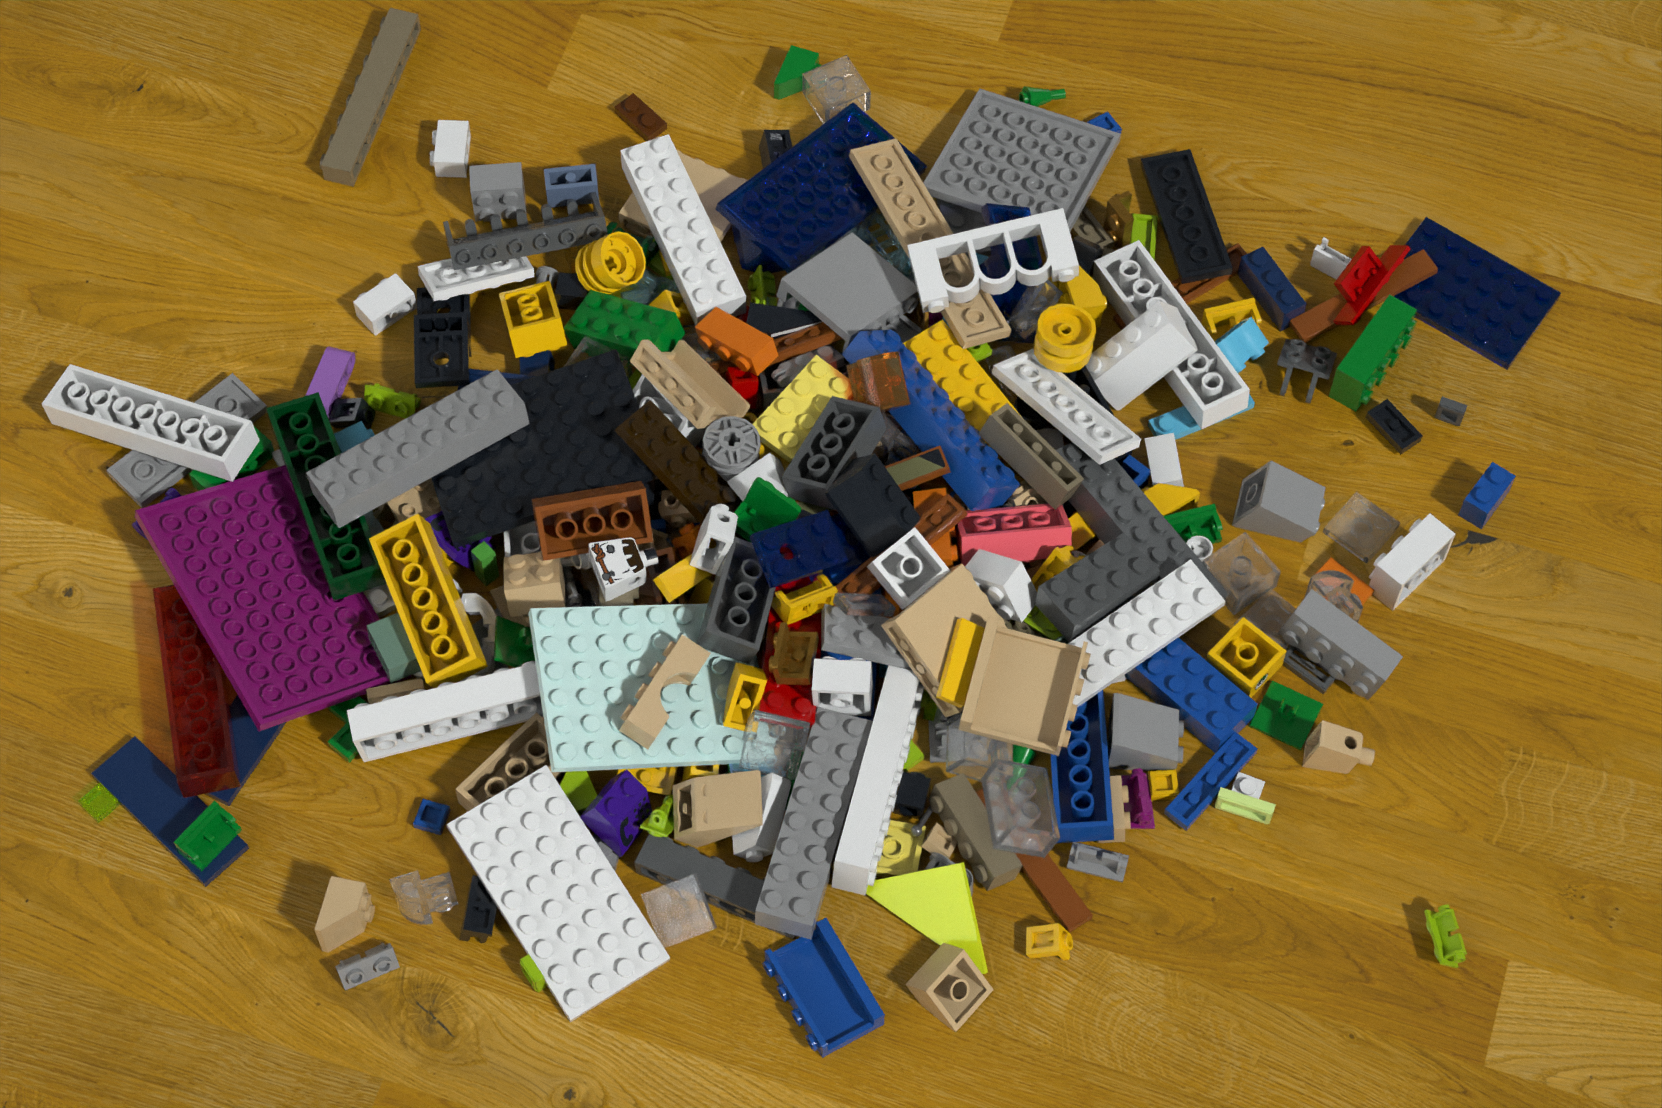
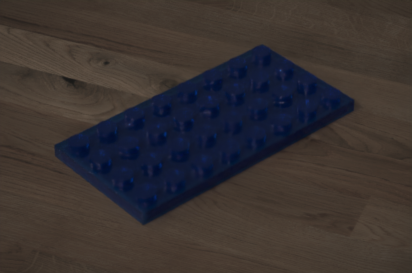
M852 102L718 202L716 210L789 274L823 252L879 208L849 158L851 149L895 138ZM899 142L918 175H922L927 165Z

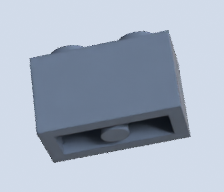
M595 164L544 169L547 203L551 208L566 206V202L569 199H574L577 205L591 204L590 193L596 192L599 200Z

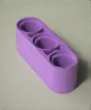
M330 346L325 349L305 395L319 392L328 419H330L335 401L341 399L355 364L354 352Z

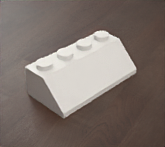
M1158 301L1094 351L1088 364L1085 366L1103 397L1119 411L1198 351L1178 308Z

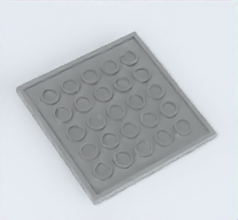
M979 89L923 183L931 197L1004 221L1063 208L1069 231L1071 232L1117 148L1121 134Z

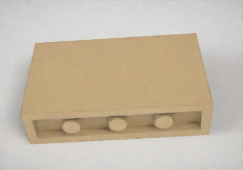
M641 340L630 359V362L697 429L707 428L713 421L722 417L736 416L744 418L750 408V404L684 340H679L672 352H661L650 340Z

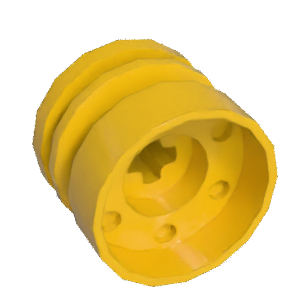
M619 231L584 245L578 251L575 259V271L583 287L588 291L593 290L608 295L637 283L643 277L646 269V258L638 241L628 233Z

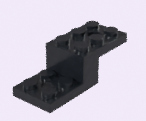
M426 287L417 288V315H414L416 389L469 385V357H472L470 294H462L450 297L447 300L434 301ZM444 307L451 310L449 313H437L440 308ZM437 359H449L445 365H437L435 363Z

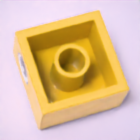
M1242 617L1208 652L1206 661L1252 698L1283 665L1287 651L1250 621Z

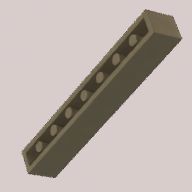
M390 8L387 16L382 18L379 34L374 36L372 40V50L364 58L361 75L358 74L355 79V89L347 97L344 114L339 115L337 130L329 138V148L326 154L321 156L320 169L323 171L324 180L354 187L421 31L418 14Z

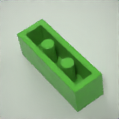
M483 541L471 550L475 575L485 586H488L499 577V570L495 551Z

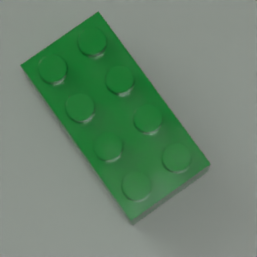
M593 290L589 291L563 328L574 349L594 355H600L617 349L621 362L633 365L630 359L641 340H650L661 352H672L678 341L685 335V331L675 312Z
M1389 294L1337 367L1328 397L1355 412L1361 404L1367 405L1373 395V387L1381 385L1387 374L1385 372L1387 367L1392 368L1399 358V350L1401 348L1405 350L1413 337L1410 334L1417 324V321L1414 320L1417 309Z

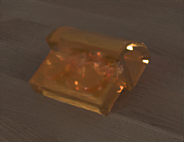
M898 351L862 358L846 366L854 401L879 407L881 412L910 405Z

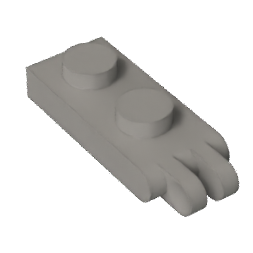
M828 344L781 363L771 376L781 387H785L793 381L816 355L835 369L844 366V357L832 345Z

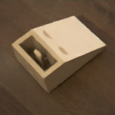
M753 770L696 777L673 785L674 839L698 848L762 826L761 771Z

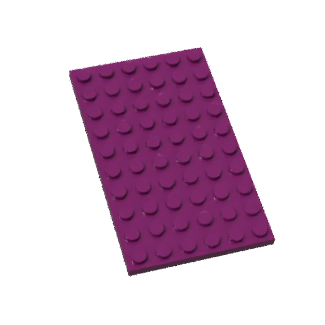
M285 465L135 511V518L258 731L367 694L366 689L399 683L411 678L410 675L396 682H390L369 640L367 625L380 619L364 592L333 601Z

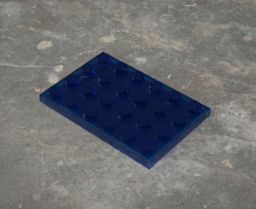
M1426 217L1405 244L1410 247V251L1404 259L1424 249L1437 266L1438 272L1393 297L1417 309L1415 315L1417 319L1508 370L1556 304L1561 292Z

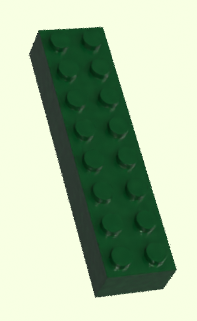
M319 392L266 408L273 434L333 601L387 584L369 540L372 535L365 516L362 515L338 528L312 493L306 472L341 454Z

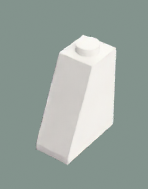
M774 773L761 777L763 825L732 836L734 855L746 859L747 862H759L763 860V857L774 852L791 787L789 779Z

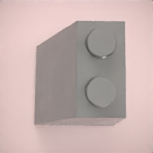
M1269 461L1242 480L1232 526L1301 543L1307 538L1314 536L1319 530L1320 522L1318 520L1320 511L1325 504L1323 497L1326 487L1273 461Z
M1114 693L1108 729L1109 769L1133 770L1141 768L1143 771L1176 769L1177 764L1183 762V746H1178L1179 737L1183 738L1184 721L1179 720V710L1120 693Z

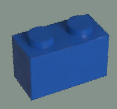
M1492 462L1464 499L1458 515L1482 529L1509 493L1516 476Z

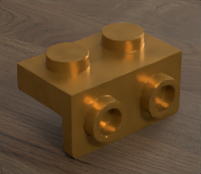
M1130 191L1115 194L1107 202L1103 228L1114 241L1113 245L1117 249L1130 244L1134 218L1129 213L1132 198Z
M781 622L779 633L774 634L775 653L774 656H770L769 671L774 673L777 684L810 685L819 642L817 632H789L787 622Z

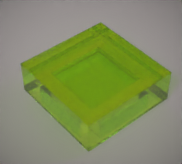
M101 783L97 784L78 801L79 805L97 823L101 822L120 805L119 801Z

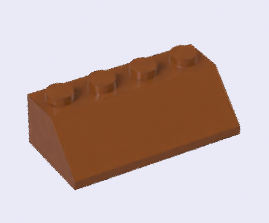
M642 481L532 499L535 525L543 561L589 553L588 544L593 542L629 537L634 538L636 545L653 542L646 488Z

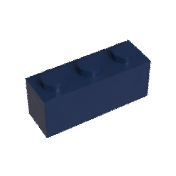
M1264 247L1241 257L1237 275L1280 332L1291 327L1289 325L1290 320L1305 312L1306 302Z

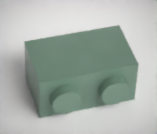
M398 613L367 625L369 640L391 683L421 671Z

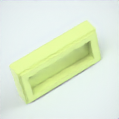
M1220 787L1215 804L1216 809L1267 825L1270 824L1276 804Z

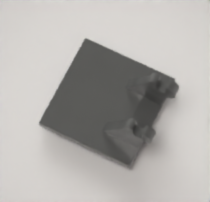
M1286 339L1277 365L1287 368L1279 395L1285 396L1293 367L1314 373L1305 401L1310 404L1318 377L1329 380L1337 353L1332 352L1327 347L1307 345L1299 339Z

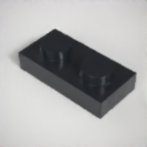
M1388 399L1366 414V419L1400 455L1419 443L1423 437Z

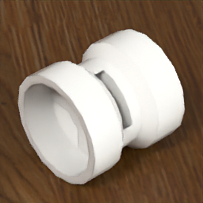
M1204 536L1191 537L1186 544L1208 568L1213 552L1211 541Z

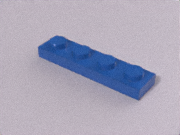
M1234 732L1167 806L1164 814L1187 831L1217 798L1220 787L1225 788L1234 779L1238 772L1256 754L1258 748L1237 732Z

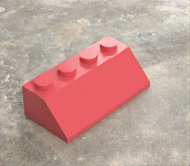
M1048 503L976 511L970 510L966 511L967 516L956 524L958 555L961 564L964 566L967 565L978 549L1030 563L1038 559H1047L1056 547L1072 546V527L1063 505L1057 509H1054Z

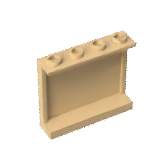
M677 150L721 242L747 200L753 202L754 184L745 178L733 176L721 168L712 167L700 159L691 158ZM632 192L619 212L620 228L642 238H646L649 235L653 236Z
M963 564L950 568V572L899 615L888 619L881 625L945 717L958 714L964 709V707L959 708L936 698L957 619L964 618L985 628L988 617L999 619L998 626L1007 628L1003 618L996 613L989 603L987 595L980 590L973 580V575Z
M988 617L961 716L959 730L1059 756L1061 747H1068L1071 731L1066 730L1068 721L1074 722L1078 705L1073 704L1075 695H1081L1084 679L1079 678L1081 669L1087 670L1091 653L1086 652L1088 642L1084 641L1081 648L998 626L999 619Z

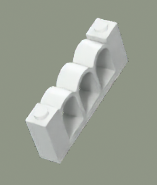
M1063 208L907 245L923 313L940 312L945 307H949V301L966 303L972 300L980 289L992 295L1003 294L1015 285L1016 280L1027 286H1038L1046 282L1050 277H1052L1053 282H1067L1079 276V263ZM1040 235L1047 258L1046 263L1037 270L1022 268L1016 260L1012 241ZM1004 243L1010 271L1000 279L988 278L979 268L975 250ZM968 252L974 273L973 281L965 287H952L943 278L939 259Z

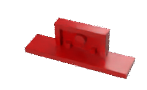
M1390 245L1379 259L1370 246H1361L1334 282L1336 288L1347 301L1333 320L1336 325H1354L1361 319L1362 313L1375 300L1377 293L1390 280V276L1395 269L1402 264L1404 257L1410 251V247L1408 245Z

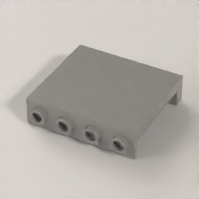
M853 232L781 278L777 297L783 302L792 297L797 299L845 340L842 352L845 351L860 331L882 330L889 324H895L900 316L906 312L911 313L918 305L917 299L919 296L917 287L912 281Z

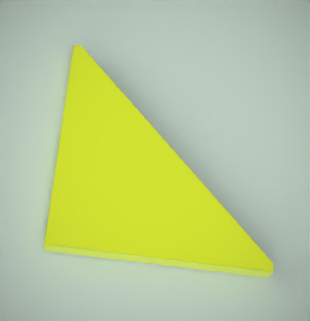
M964 862L876 879L874 886L868 885L866 894L938 945L941 946L943 943L964 949L982 974L988 973Z

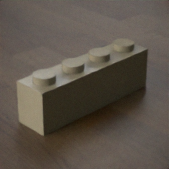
M1008 403L992 413L978 433L1054 509H1057L1070 499L1084 480Z
M964 773L935 784L928 798L931 809L941 818L947 834L954 836L959 852L972 867L977 881L982 883L986 891H989L1014 880L1023 865Z

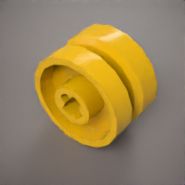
M1057 304L1044 310L1037 321L1034 340V354L1037 360L1047 369L1063 373L1080 370L1088 364L1092 355L1096 334V324L1091 314L1073 304Z

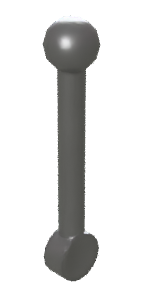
M931 806L928 807L919 823L911 828L913 836L921 835L923 825L933 812Z

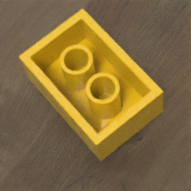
M550 281L499 293L516 358L531 357L535 353L546 350L554 351L567 345Z

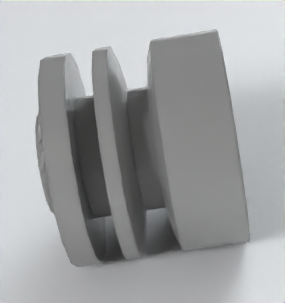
M736 416L722 417L713 421L706 428L703 437L702 456L708 465L715 469L727 482L759 460L760 435L755 426L746 419Z

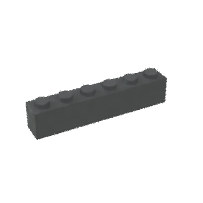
M648 835L635 860L637 874L755 923V910L765 878L761 880L754 877L748 870L741 867L736 869L730 867L718 857L711 856L709 858L704 856L692 846H680L669 837ZM767 928L791 939H794L795 935Z

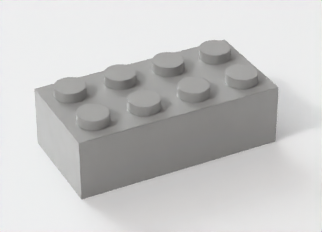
M1313 589L1310 590L1278 632L1289 645L1296 646L1306 653L1308 659L1322 665L1332 677L1342 680L1351 687L1355 694L1365 697L1367 700L1382 686L1403 658L1401 654Z

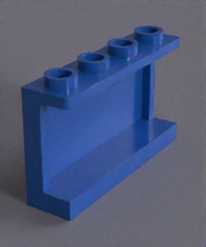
M827 918L816 922V929L813 932L812 939L800 937L774 952L770 948L765 950V961L762 963L766 973L770 978L773 976L776 978L779 984L777 990L782 1000L790 1002L794 1009L791 1013L799 1027L804 1026L808 1033L806 1039L813 1051L818 1050L822 1058L884 1025L885 1014Z

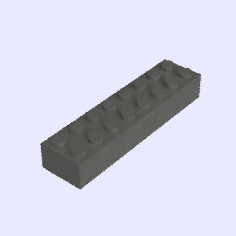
M1073 442L1056 449L1084 478L1068 501L1104 544L1125 533L1159 569L1160 573L1157 582L1191 559L1223 599L1226 600L1229 593L1115 458L1099 465Z

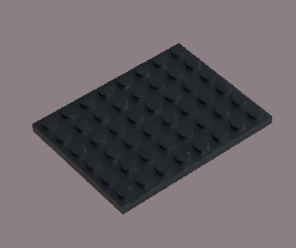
M617 349L512 384L511 387L525 403L529 424L431 478L455 548L535 521L532 499L637 481L646 483L658 479L614 431L621 423L640 409Z

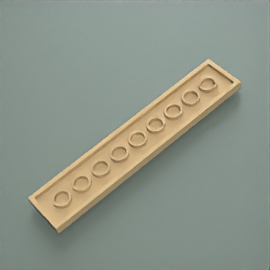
M896 138L850 150L849 158L908 258L907 245L954 234ZM966 253L939 259L943 278L950 286L961 288L973 281L974 273ZM982 289L979 290L972 300L966 303L949 301V307H945L940 311L962 349L1010 336V326L992 296Z

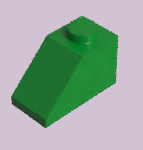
M793 45L790 46L774 82V99L780 100L811 88L814 79H819L822 71V64H819V53Z

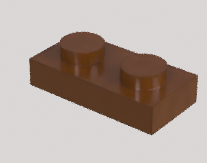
M634 93L614 107L615 113L645 141L655 139L667 130V123Z

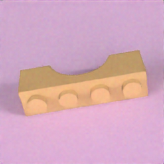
M683 634L677 643L671 640L662 654L666 657V660L663 664L657 661L648 675L652 678V681L649 685L643 683L634 696L639 701L635 707L629 704L620 717L625 722L619 731L641 746L649 749L669 719V715L661 703V689L670 684L690 686L711 653Z

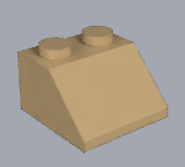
M331 876L315 926V933L323 952H330L363 933L367 922H372L375 906L372 905L371 894L368 893L365 883Z
M943 943L906 983V986L918 1002L955 1032L993 991L991 985L966 951Z

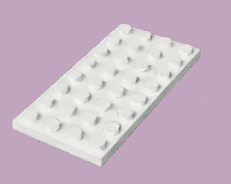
M547 765L447 824L450 833L527 955L531 956L543 974L546 985L570 1022L670 960V956Z

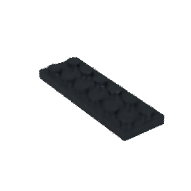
M1191 150L1142 158L1141 168L1181 284L1232 274L1233 267Z

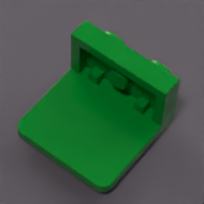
M757 477L753 481L744 501L734 512L738 516L735 532L753 544L776 551L789 535L802 509L794 499L781 493L772 483Z

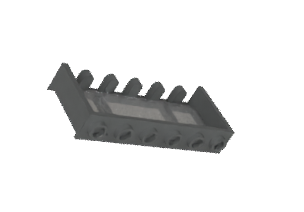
M596 192L590 193L593 212L579 214L576 201L569 199L566 202L568 217L554 219L551 206L544 204L541 207L543 222L528 224L525 210L518 209L516 211L517 227L503 229L500 216L493 214L490 217L492 232L477 234L474 220L468 219L465 221L467 237L457 239L452 238L449 223L444 221L447 245L454 270L585 245L608 235L605 216Z

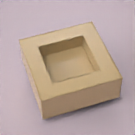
M936 823L929 831L921 847L930 853L936 852L949 859L958 843L954 836H949L945 828Z

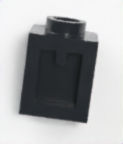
M363 398L337 399L329 422L334 428L350 427L362 421L366 430L372 427L376 412Z

